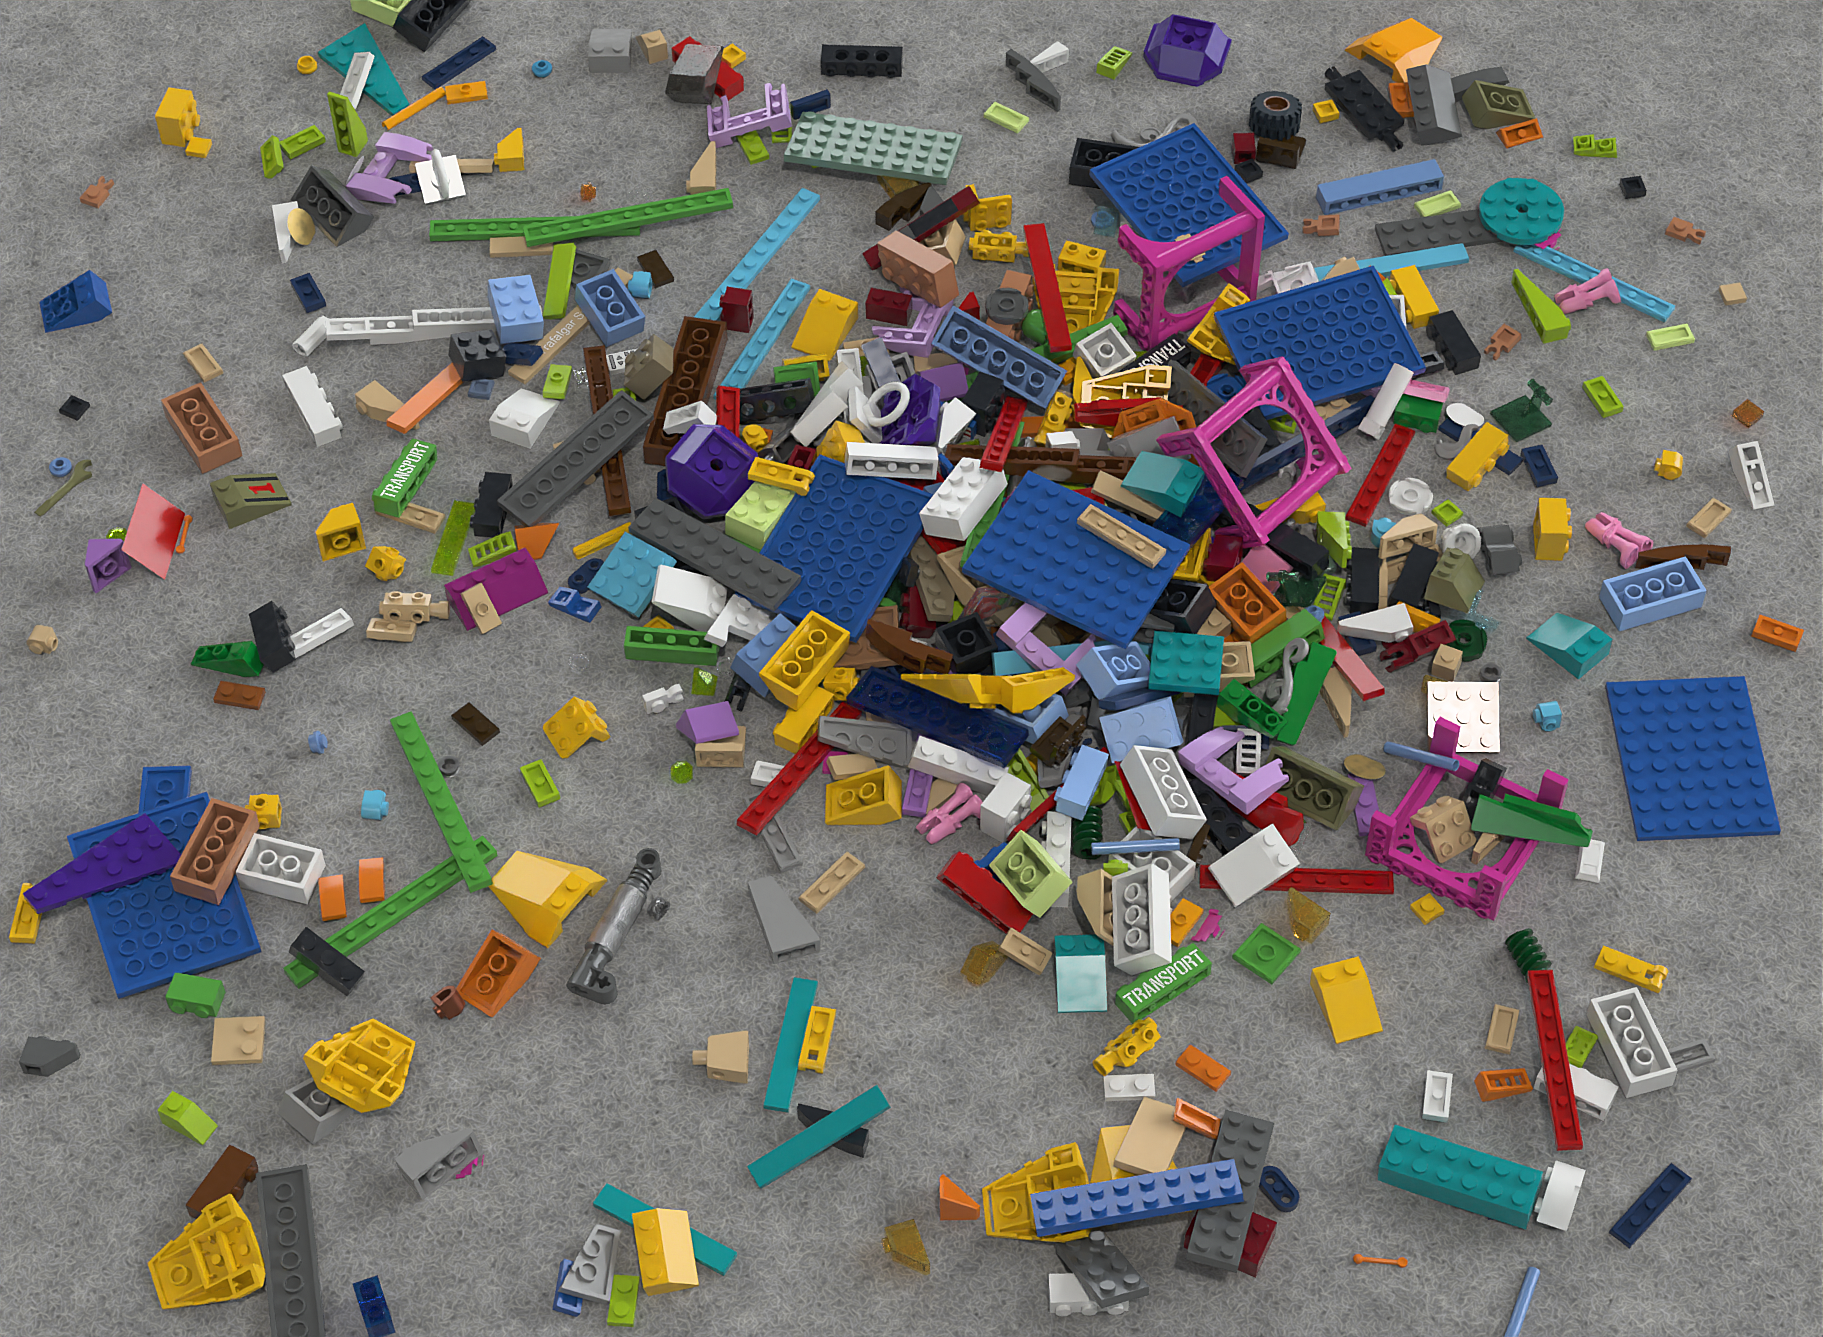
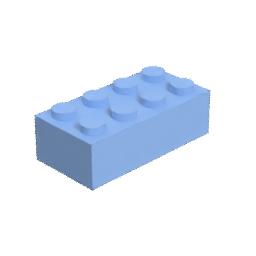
M1682 557L1603 580L1599 598L1618 631H1623L1701 608L1706 589L1688 559Z

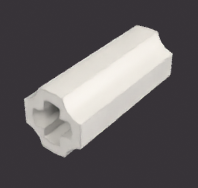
M325 316L319 317L292 344L293 349L304 357L309 356L326 338L325 319L329 318Z

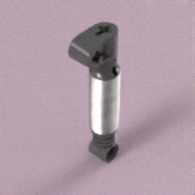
M652 848L640 850L630 875L616 889L611 901L586 941L585 952L566 984L572 993L604 1005L616 1000L618 991L615 977L611 973L604 971L603 968L606 963L614 958L630 927L633 925L642 906L646 902L647 890L650 888L653 880L661 875L660 856L656 850Z

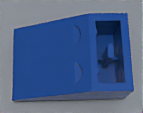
M91 270L78 276L39 302L45 333L98 322L112 313L106 282Z

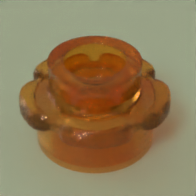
M590 182L581 185V199L589 202L595 199L596 187L592 186Z

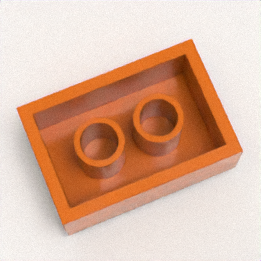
M1243 562L1209 586L1217 602L1215 608L1231 621V627L1245 642L1250 641L1252 644L1287 621L1286 609Z

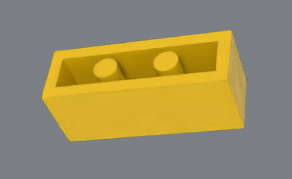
M1412 265L1391 270L1389 281L1397 295H1404L1406 323L1410 322L1413 329L1428 326L1429 317L1439 314V309L1416 266Z
M1486 422L1446 468L1447 479L1466 491H1469L1472 487H1477L1482 481V476L1487 471L1490 472L1495 466L1496 460L1500 456H1504L1508 451V434Z
M817 686L797 711L789 707L783 721L777 723L773 730L775 745L796 754L818 729L819 716H828L835 706L834 693Z

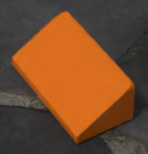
M1537 118L1499 129L1496 132L1506 148L1543 138Z

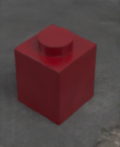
M1233 133L1232 152L1234 164H1239L1252 158L1255 161L1256 146L1254 133Z

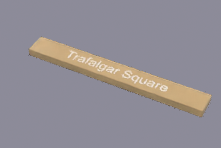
M617 268L615 272L625 287L628 288V282L632 280L633 275ZM579 305L536 344L541 346L544 352L532 366L514 365L508 370L511 377L523 384H527L590 324Z

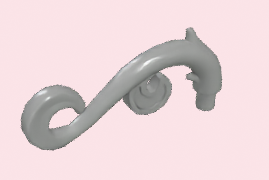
M1180 114L1170 121L1162 133L1157 128L1146 127L1140 133V139L1145 142L1144 144L1129 141L1116 130L1110 136L1114 139V143L1141 147L1150 143L1151 138L1155 141L1170 134L1178 122L1184 121L1188 125L1195 123L1197 127L1198 122L1191 115ZM1179 125L1177 126V130L1184 128Z
M1295 638L1286 645L1283 653L1284 679L1280 678L1272 681L1266 692L1270 700L1277 701L1272 709L1280 715L1288 711L1287 706L1293 692V677L1289 657L1295 649H1298L1297 653L1290 658L1293 663H1298L1309 651L1308 642L1303 638Z

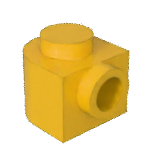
M756 424L747 425L742 431V441L757 453L768 444V436L761 426Z
M1663 450L1661 457L1656 458L1654 471H1658V476H1664L1668 480L1679 478L1682 475V455L1677 452Z

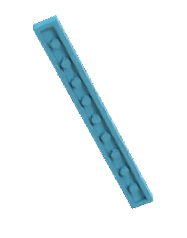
M802 188L694 317L720 321L722 307L719 306L721 295L725 294L727 286L746 289L819 202L820 195Z

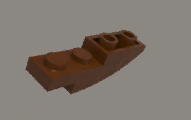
M868 619L866 638L889 659L919 674H924L926 668L942 674H949L953 654L912 641V633L904 629Z

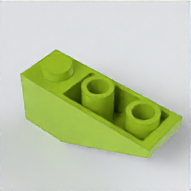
M1318 511L1316 524L1317 543L1329 550V555L1341 568H1346L1347 559H1351L1352 546L1350 545L1349 521H1345V512Z

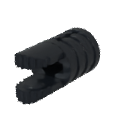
M734 672L733 680L724 702L728 701L730 704L733 700V695L740 696L736 710L742 712L751 685L736 672Z

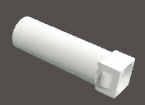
M1394 363L1366 417L1363 418L1358 428L1359 430L1372 435L1378 440L1380 439L1388 420L1414 374L1412 371Z

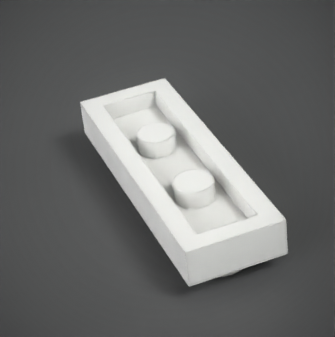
M370 52L354 53L340 95L348 97L354 109L357 108L375 57Z
M340 608L290 636L296 648L294 650L295 658L304 655L311 649L354 626L352 618Z

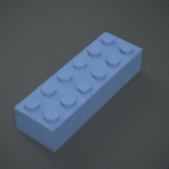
M952 306L931 343V346L959 362H963V364L973 370L1003 379L1006 389L1043 410L1047 408L1067 373V370L955 306Z

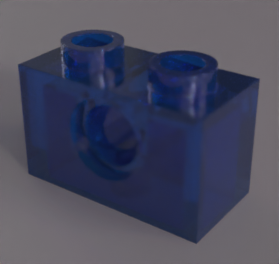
M378 1275L353 1283L352 1285L368 1336L384 1337L396 1333Z

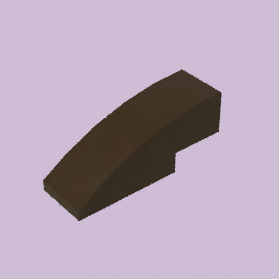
M927 182L917 185L886 201L875 211L876 225L890 231L900 219L909 222L920 210L926 192L932 184Z

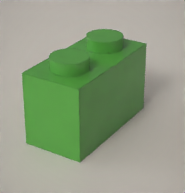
M175 972L165 998L169 1009L175 1013L184 1014L185 1012H190L198 1017L208 1018V1016L217 1017L226 992L221 980Z

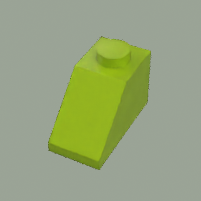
M174 1091L169 1094L157 1110L162 1124L201 1145L205 1144L218 1127L193 1101Z

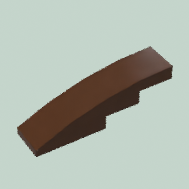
M1708 544L1676 545L1638 552L1635 568L1644 569L1682 557L1688 559L1693 569L1704 570L1706 563L1727 566L1731 554V546Z

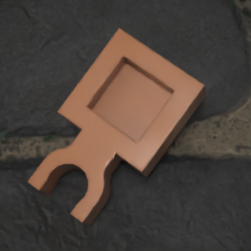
M101 176L97 186L90 185L80 197L81 203L99 209L110 195L108 190L112 188L114 181L110 179L108 183L104 184L105 178Z
M1319 215L1318 220H1303V233L1305 234L1317 232L1318 236L1339 235L1340 215Z
M1673 217L1665 232V235L1684 242L1689 238L1699 245L1702 238L1697 236L1704 238L1706 234L1704 230L1693 229V223L1677 217Z
M1503 324L1491 337L1492 344L1484 349V354L1487 355L1492 351L1496 352L1493 354V359L1496 361L1500 357L1502 350L1509 353L1522 339L1521 333Z

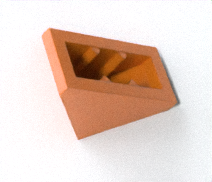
M538 523L531 527L515 526L518 550L526 548L533 560L542 559L559 523Z
M942 1174L940 1176V1220H977L980 1217V1205Z

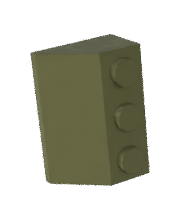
M1447 547L1430 575L1424 599L1468 613L1483 588L1485 580L1469 554L1463 553L1462 550Z

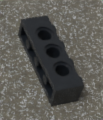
M822 44L821 75L902 77L903 47Z
M806 378L740 388L739 424L755 419L763 421L775 416L784 418L795 413L803 415L815 398L811 379ZM787 397H792V398H794L796 401H795V402H790V401H788L786 398H787ZM770 400L774 405H769L765 401ZM744 404H751L753 408H747Z
M1199 778L1188 782L1207 819L1205 824L1210 825L1207 834L1211 836L1210 842L1222 856H1225L1254 835L1246 830L1241 819L1237 815L1234 816L1225 800L1220 799L1211 787Z

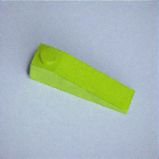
M329 91L327 97L338 152L357 157L368 142L366 128L348 97Z
M1514 269L1511 283L1543 344L1566 339L1569 330H1571L1569 318H1566L1563 311L1519 269Z
M1004 721L983 732L982 741L996 763L1009 767L1007 773L1031 785L1032 800L1030 809L1033 812L1049 795L1044 788H1040L1038 777Z

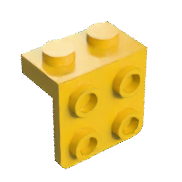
M974 184L966 185V187H971L972 191L978 198ZM1002 195L978 199L980 204L962 215L963 221L968 222L970 231H982L993 227L1004 228L1007 225H1011L1012 197L1011 195Z
M574 696L543 725L545 734L563 759L571 756L591 736L602 742L611 737L606 730L607 724L595 713L597 711L596 707L588 700L585 702Z

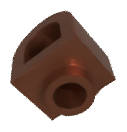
M446 986L430 997L435 1004L432 1009L441 1020L444 1017L450 1020L462 1013L465 1006V1001L454 986Z

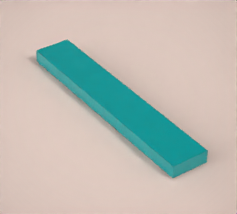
M793 978L765 1096L764 1109L789 1112L811 1006L814 1005L818 988V981Z
M875 1085L747 1167L759 1188H763L887 1111L891 1106L879 1086Z
M606 1183L593 1202V1207L633 1228L632 1213L655 1209ZM690 1227L695 1261L724 1276L736 1259L737 1252Z

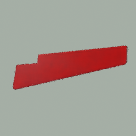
M1161 397L1074 403V420L1081 423L1116 426L1120 412L1160 399Z
M1236 774V775H1237L1238 777H1240L1242 780L1245 778V777H1243V776H1241V775ZM1214 790L1220 799L1225 800L1230 809L1263 830L1273 824L1288 847L1292 845L1304 829L1303 814L1289 809L1288 798L1277 792H1274L1246 815Z

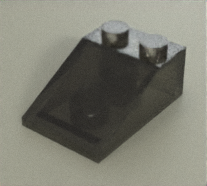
M686 44L669 74L665 94L674 102L711 105L724 47L718 45Z

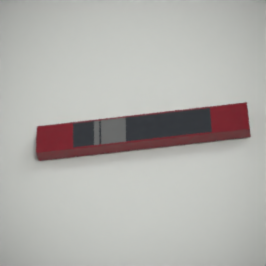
M967 186L899 229L898 232L920 242L974 208L980 202L971 187ZM877 244L862 253L872 270L882 266Z

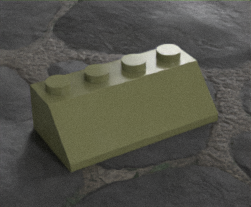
M1284 746L1272 747L1265 765L1279 758L1283 763V767L1280 768L1282 774L1289 777V781L1276 792L1288 798V807L1334 830H1338L1355 809L1364 785Z

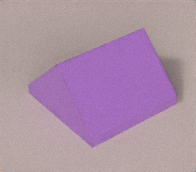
M963 362L917 372L919 376L941 388V402L952 400L955 397H964L969 390Z
M122 539L88 540L85 567L95 593H98L132 568L128 554L121 550L124 543Z
M728 701L686 709L676 723V728L696 744L739 735V730Z

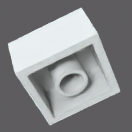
M1112 323L1076 343L1073 352L1075 359L1081 356L1092 379L1115 374L1136 359V354Z
M1006 772L981 804L980 831L1002 843L1006 842V838L1011 831L1032 812L1030 809L1032 800L1031 785Z

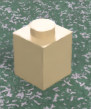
M1441 644L1433 661L1431 675L1454 682L1461 666L1463 651Z

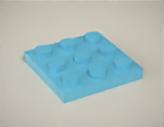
M625 532L588 585V588L639 618L653 597L658 566L674 567L677 561L666 553Z

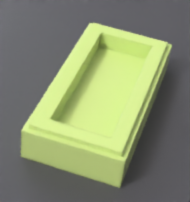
M994 102L984 113V118L1016 133H1019L1029 122V117L997 102Z
M1450 190L1415 202L1414 207L1421 217L1441 215L1461 208V203Z
M1688 324L1651 330L1646 333L1654 351L1695 342Z

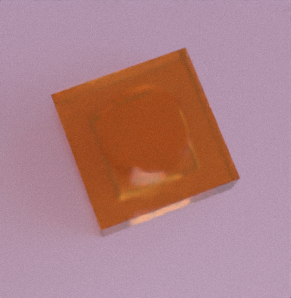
M1748 399L1734 409L1732 417L1748 428L1764 415V411Z

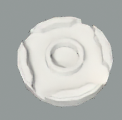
M1405 478L1404 481L1399 482L1398 480L1393 483L1389 490L1388 499L1394 510L1404 515L1413 516L1422 514L1431 507L1433 493H1431L1430 487L1425 482L1415 478Z

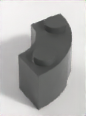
M1509 525L1477 527L1481 536L1482 553L1486 552V567L1489 572L1494 575L1520 571L1519 566L1522 565V557L1513 543L1514 535Z

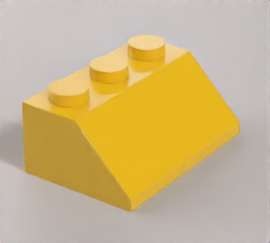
M656 1208L632 1213L642 1283L647 1295L652 1296L699 1286L687 1211Z

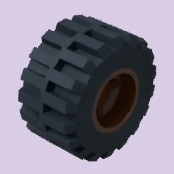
M1266 91L1257 94L1251 101L1250 130L1255 135L1263 138L1278 139V141L1283 140L1284 137L1290 139L1291 135L1295 136L1299 132L1302 103L1299 102L1297 97L1282 91Z

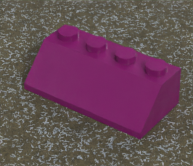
M526 548L520 549L444 585L447 601H449L450 606L467 631L477 626L460 593L478 583L483 584L498 616L548 594L539 569Z

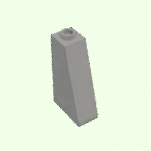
M772 876L759 877L748 882L749 895L773 964L821 952L819 936Z

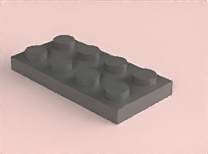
M1103 1230L1091 1232L1088 1237L1056 1243V1252L1101 1309L1149 1295L1148 1284Z

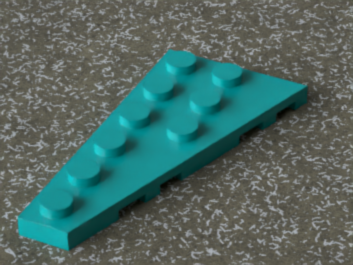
M365 23L318 52V56L344 78L347 76L354 53L370 52L375 57L362 92L391 116L409 106L407 98Z

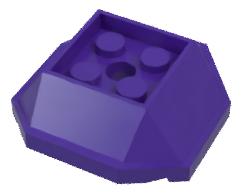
M1172 14L1161 23L1153 24L1143 57L1157 79L1198 87L1203 85L1205 81L1213 79L1222 73L1231 48L1232 39L1226 36L1214 22Z
M915 373L902 382L907 386L910 393L907 408L896 421L882 427V441L879 444L929 446L936 441L941 408V388ZM895 390L886 394L884 399L885 405L881 410V418L889 415L897 407L901 399L899 391Z
M693 424L665 458L667 490L702 519L725 516L755 482L748 479V472L758 454L723 425ZM710 465H717L720 471L713 470Z

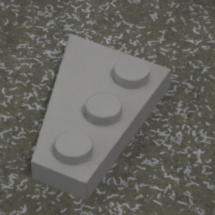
M595 1224L558 1292L606 1305L610 1301L620 1230Z

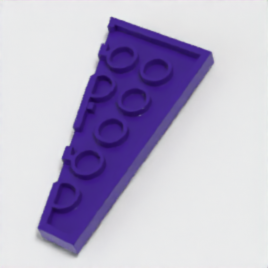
M144 813L25 891L23 896L35 912L41 914L65 906L69 901L81 897L82 899L92 897L91 894L102 890L108 892L141 881L145 876L157 873V875L165 873L167 869L176 866L181 854L147 814Z

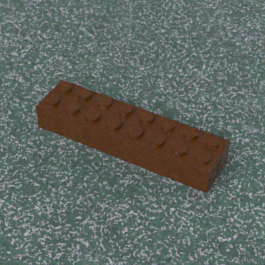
M684 316L673 350V373L662 384L653 413L654 420L650 422L643 444L645 463L665 466L666 456L684 435V433L667 434L663 430L667 412L699 401H703L708 405L728 340L726 322Z

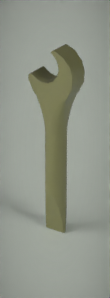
M86 459L78 462L68 481L34 513L40 517L43 516L73 487L91 478V471L84 470L87 466H92L91 460Z

